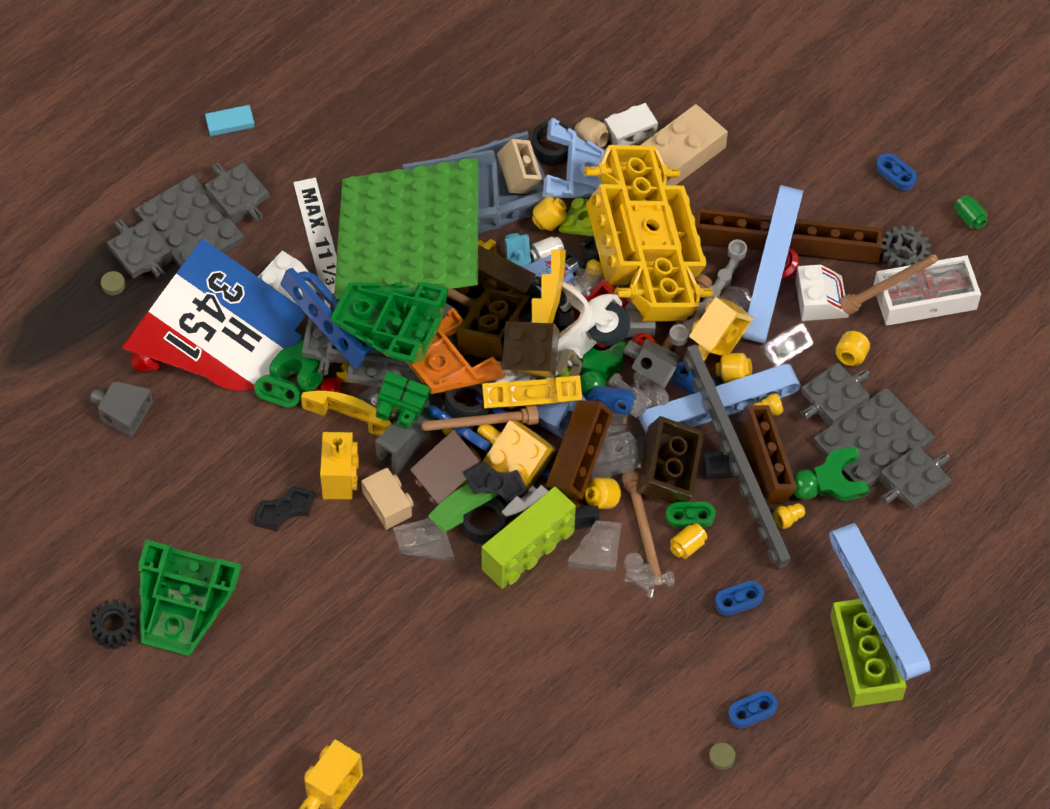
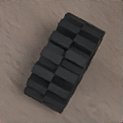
M113 599V604H109V600L104 601V607L98 604V611L93 609L92 617H90V627L95 640H98L99 645L103 646L105 644V647L108 649L111 648V645H114V649H119L118 644L122 643L123 647L126 646V640L132 642L134 639L133 634H137L136 616L130 605L126 606V602L121 600L120 604H118V600ZM119 617L123 620V626L116 631H108L104 628L105 622L110 618Z

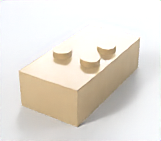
M695 104L640 146H655L667 168H679V178L667 177L666 185H677L726 148L728 131Z

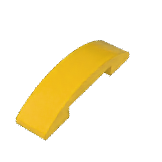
M580 376L482 384L484 408L543 405L582 400Z
M330 391L303 392L301 396L303 409L325 416L328 409L359 419L368 423L369 433L378 436L392 424L389 420L384 421L377 418V409L350 395Z

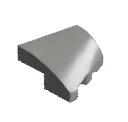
M542 485L538 489L532 486L529 492L525 493L521 499L516 496L501 513L505 517L521 515L549 491Z

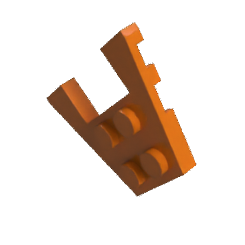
M451 308L447 312V316L442 320L424 361L414 364L406 362L423 385L430 387L431 394L505 377L501 365L494 357L471 367L447 338L456 333V330L463 322V319L454 308Z

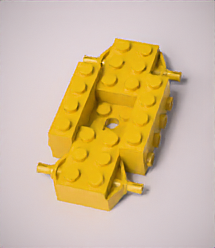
M608 145L597 167H584V176H597L603 183L592 194L586 207L605 280L613 285H628L630 283L629 288H616L615 294L619 298L631 299V302L640 311L642 321H685L698 308L700 297L711 298L713 291L712 288H700L695 281V278L698 277L706 266V258L702 253L700 236L697 234L695 218L691 213L689 196L686 194L684 186L666 185L667 177L679 178V168H667L655 146ZM647 224H650L656 231L650 230Z

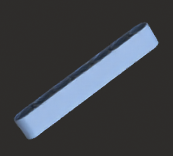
M780 185L748 311L754 319L742 335L743 339L765 344L804 190Z
M784 364L716 386L715 388L727 415H731L745 410L748 405L761 402L762 399H765L772 393L778 394L780 398L794 394L800 389L801 385L791 365ZM700 392L646 409L638 416L646 435L648 426L659 416L691 427L712 420L710 413H706L703 408V398Z
M851 523L830 531L831 544L902 678L908 680L929 672L930 663L927 655L856 524Z

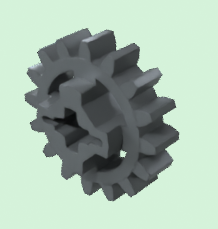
M902 225L901 230L893 227L892 233L887 231L885 238H882L880 253L883 255L882 261H889V268L915 264L931 254V244H928V236L922 237V230L917 233L914 232V226L910 230H906L905 225Z

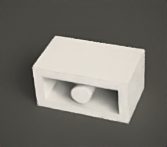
M646 103L632 106L624 112L612 114L605 119L609 132V141L612 145L634 146L648 140L657 133L658 122Z

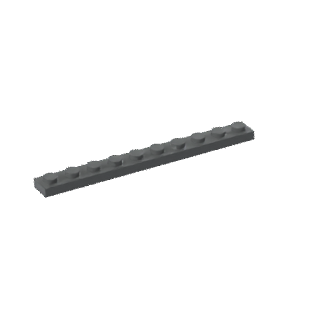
M697 344L689 346L683 358L684 365L687 371L691 370L694 377L693 385L697 392L700 391L702 395V405L705 412L710 413L712 429L715 434H719L722 452L724 455H728L731 461L730 470L734 477H738L740 482V493L749 502L750 516L753 520L756 519L759 525L758 533L763 542L766 541L769 548L767 551L772 564H776L778 570L788 567L791 559Z

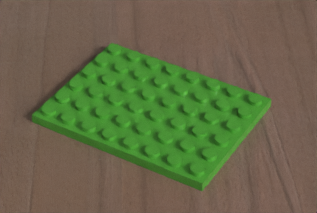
M465 158L457 162H441L433 166H417L414 169L408 170L396 169L389 172L373 173L358 177L352 176L343 179L334 296L340 301L348 283H379L380 286H394V282H402L403 286L418 288L417 282H426L448 289L478 285V158Z

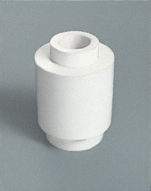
M549 237L531 244V262L533 263L551 255V249L564 250L560 238Z

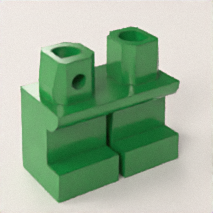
M387 371L377 396L376 417L388 421L391 412L399 414L397 424L400 427L409 429L414 421H418L429 398L430 387L409 380L407 385V378Z

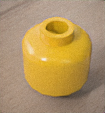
M545 197L533 208L532 220L539 229L553 231L566 220L567 214L565 209L567 207L560 198Z
M857 331L844 333L836 346L837 358L848 366L860 365L870 349L869 340L864 334Z
M744 353L723 354L720 362L716 363L717 377L721 376L724 384L752 375L751 359L747 358Z
M593 478L589 480L584 493L587 504L591 507L598 506L599 509L615 507L621 496L620 487L612 478Z

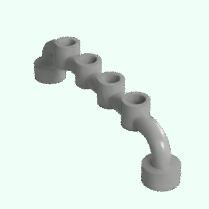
M733 240L729 243L728 256L731 259L725 269H721L718 272L717 281L714 285L708 287L712 288L713 296L711 298L705 297L699 303L693 316L689 320L684 321L683 325H674L670 329L669 339L672 344L681 346L686 344L688 339H692L689 337L692 332V326L704 315L706 305L715 297L720 298L722 288L730 286L733 272L739 261L746 256L747 245L745 242Z

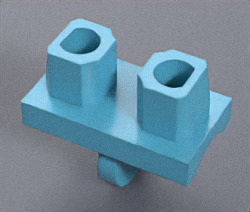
M518 233L506 235L505 257L521 267L531 263L529 237L527 234L520 236Z

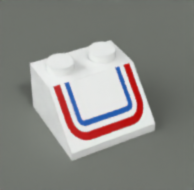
M823 265L797 267L795 284L802 321L849 317L840 305V299L845 296L843 279L840 274Z

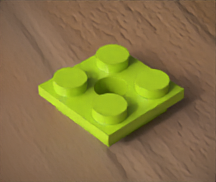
M575 198L572 201L566 220L561 223L558 229L560 233L594 236L586 207L589 199Z

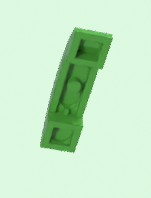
M466 484L444 499L429 514V520L442 532H446L463 522V515L496 496L501 500L504 499L491 491L473 494L469 485Z

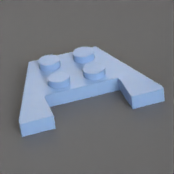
M551 118L548 122L547 140L568 146L566 180L547 175L544 178L542 197L591 198L598 186L603 183L597 176H584V167H597L604 150L589 140L587 142L576 136L575 131L570 128L566 130L558 125V120Z

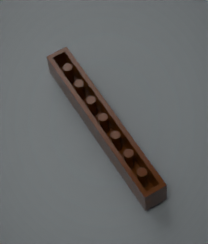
M696 208L695 227L697 234L700 236V244L728 247L731 241L742 240L746 243L747 249L764 251L772 216ZM796 219L789 248L795 250L799 255L878 263L882 248L883 228Z

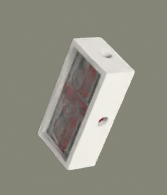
M966 255L938 260L935 264L881 292L876 297L887 326L977 310L981 293L969 258ZM909 266L877 271L874 285Z

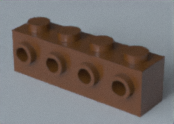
M577 401L545 486L548 490L556 487L568 499L582 500L614 414L601 401Z
M748 405L736 420L752 472L767 504L785 503L797 489L770 406Z

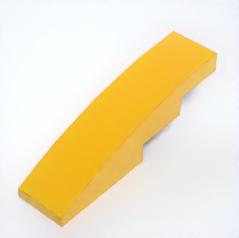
M551 249V274H542V298H532V322L553 323L564 279L566 250Z

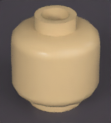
M584 118L575 126L574 131L577 137L585 142L589 140L600 148L605 146L609 139L606 124L593 118Z

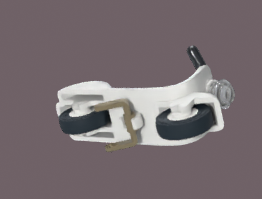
M576 276L572 283L563 282L560 301L556 312L569 313L573 306L581 314L574 323L559 333L556 375L563 373L568 366H572L569 376H579L582 362L580 361L583 357L582 355L589 351L596 343L610 346L621 342L630 330V317L627 311L621 307L622 302L616 294L599 295L589 302L584 298L591 295L589 290L592 289L584 277L579 279ZM534 277L533 284L542 287V277ZM505 374L504 378L490 381V383L552 378L507 376Z

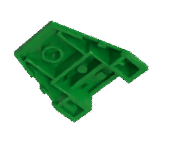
M394 282V286H380L379 283H348L330 320L389 358L414 364L424 361L440 328L448 288L426 282H417L418 288L403 286L402 282Z
M146 539L139 561L141 643L190 656L234 592L242 565L182 551L169 545Z

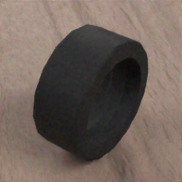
M549 121L541 123L534 129L531 137L532 149L537 160L545 165L553 166L568 161V146L555 151L541 147L539 142L544 137H547ZM559 122L558 125L562 126L566 130L569 129L568 125Z
M484 383L447 390L444 405L448 414L453 418L487 415L489 408H484L482 388ZM459 392H472L481 398L482 403L473 407L463 406L456 402L454 395Z
M495 497L464 514L463 522L461 523L464 535L469 540L478 544L487 543L507 526V517L501 513L505 509L504 504ZM489 509L498 515L499 521L491 529L480 530L470 524L469 517L474 511Z

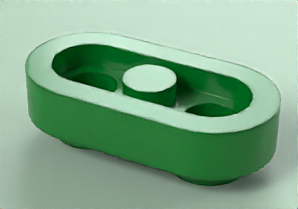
M269 374L260 377L255 382L254 387L256 394L261 399L288 408L297 405L301 401L303 394L298 384ZM267 382L272 385V390L267 388ZM289 390L293 391L294 397L289 396Z
M676 502L667 508L666 522L669 526L676 529H684L694 523H697L702 528H707L714 523L716 512L714 507L708 502ZM700 515H704V516H706L707 518H706V519H700L699 516H700ZM680 516L682 519L677 520L674 517Z

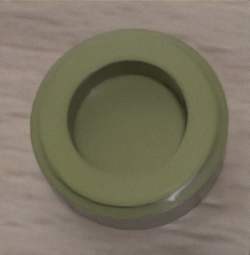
M115 271L104 274L101 278V286L104 293L111 296L120 294L125 288L123 275Z
M727 743L715 744L710 750V764L718 770H727L732 767L735 761L733 747Z

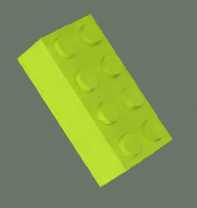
M556 487L552 488L482 546V570L501 589L508 584H514L523 571L532 569L540 557L544 554H550L558 542L562 539H568L575 530L576 505Z
M861 599L834 602L830 618L852 707L903 700L906 690L905 680L900 675Z

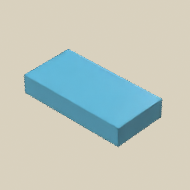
M250 105L205 114L210 136L255 127Z

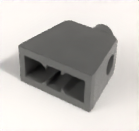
M645 339L642 346L629 340L623 350L624 354L634 359L632 364L634 370L663 388L666 387L673 375L680 355Z
M116 381L111 384L107 392L95 389L90 399L92 403L99 405L98 413L103 422L130 438L135 434L153 403L150 389Z

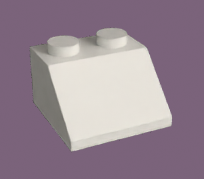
M281 251L258 278L296 303L280 283L285 271L289 268H294L297 273L308 272V270L300 261ZM305 281L311 287V289L317 294L318 291L311 285V283ZM299 288V292H300L301 296H303V293H302L301 289Z

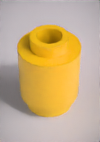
M697 523L688 525L670 540V549L676 557L687 559L704 545L707 534Z

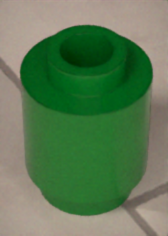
M965 195L954 205L956 214L970 229H980L987 223V211L973 197L970 198L968 195Z

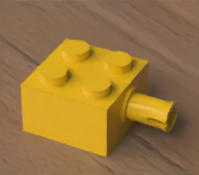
M715 297L706 305V312L701 319H698L693 324L689 337L698 343L697 347L704 361L710 353L718 355L729 354L745 333L754 317L734 302Z
M509 420L502 433L490 424L480 425L477 430L478 435H481L493 444L484 461L497 472H510L517 469L528 489L534 486L557 451V448L518 421Z
M323 432L320 471L323 499L352 500L353 490L358 489V442H353V434L350 432Z
M336 739L330 746H325L319 756L320 760L315 767L312 765L304 776L307 798L299 809H339L363 777L361 755Z

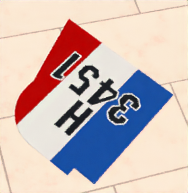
M202 238L122 348L205 376L215 384L226 389L236 391L254 389L255 382L260 377L269 374V366L281 350L295 346L302 336L295 329L306 313L299 305Z

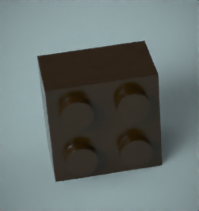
M506 322L502 370L507 376L555 378L559 329L554 323Z

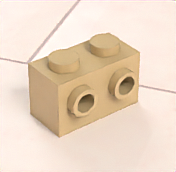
M511 139L497 153L509 193L528 194L542 181L530 140Z
M388 468L361 480L362 492L386 530L412 517L411 507L414 506L413 501L408 493H403L399 478L396 474L392 475Z

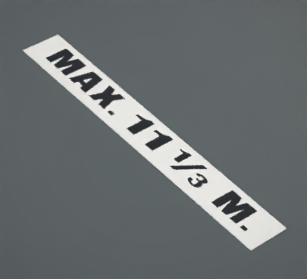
M316 178L293 182L318 278L334 295L337 255ZM324 299L325 304H326V305L328 306V308L330 309V305H329L328 302Z

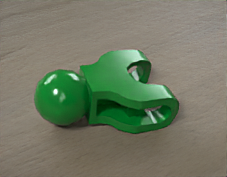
M302 339L297 345L287 347L276 355L269 366V374L286 380L291 375L299 373L297 381L300 389L310 392L314 391L322 382L324 372L322 371V375L318 374L319 360L301 357L304 343Z
M621 341L612 345L606 351H598L592 347L582 355L583 357L580 359L582 362V373L579 376L581 392L586 400L592 388L597 386L606 387V379L621 371L625 355L623 350L626 342Z
M847 447L834 450L828 455L822 466L814 468V472L811 470L796 472L793 477L797 489L793 494L799 499L810 500L820 492V496L829 494L843 502L866 496L870 492L869 485L866 482H850L842 475V470L845 466L859 459V449L857 447Z

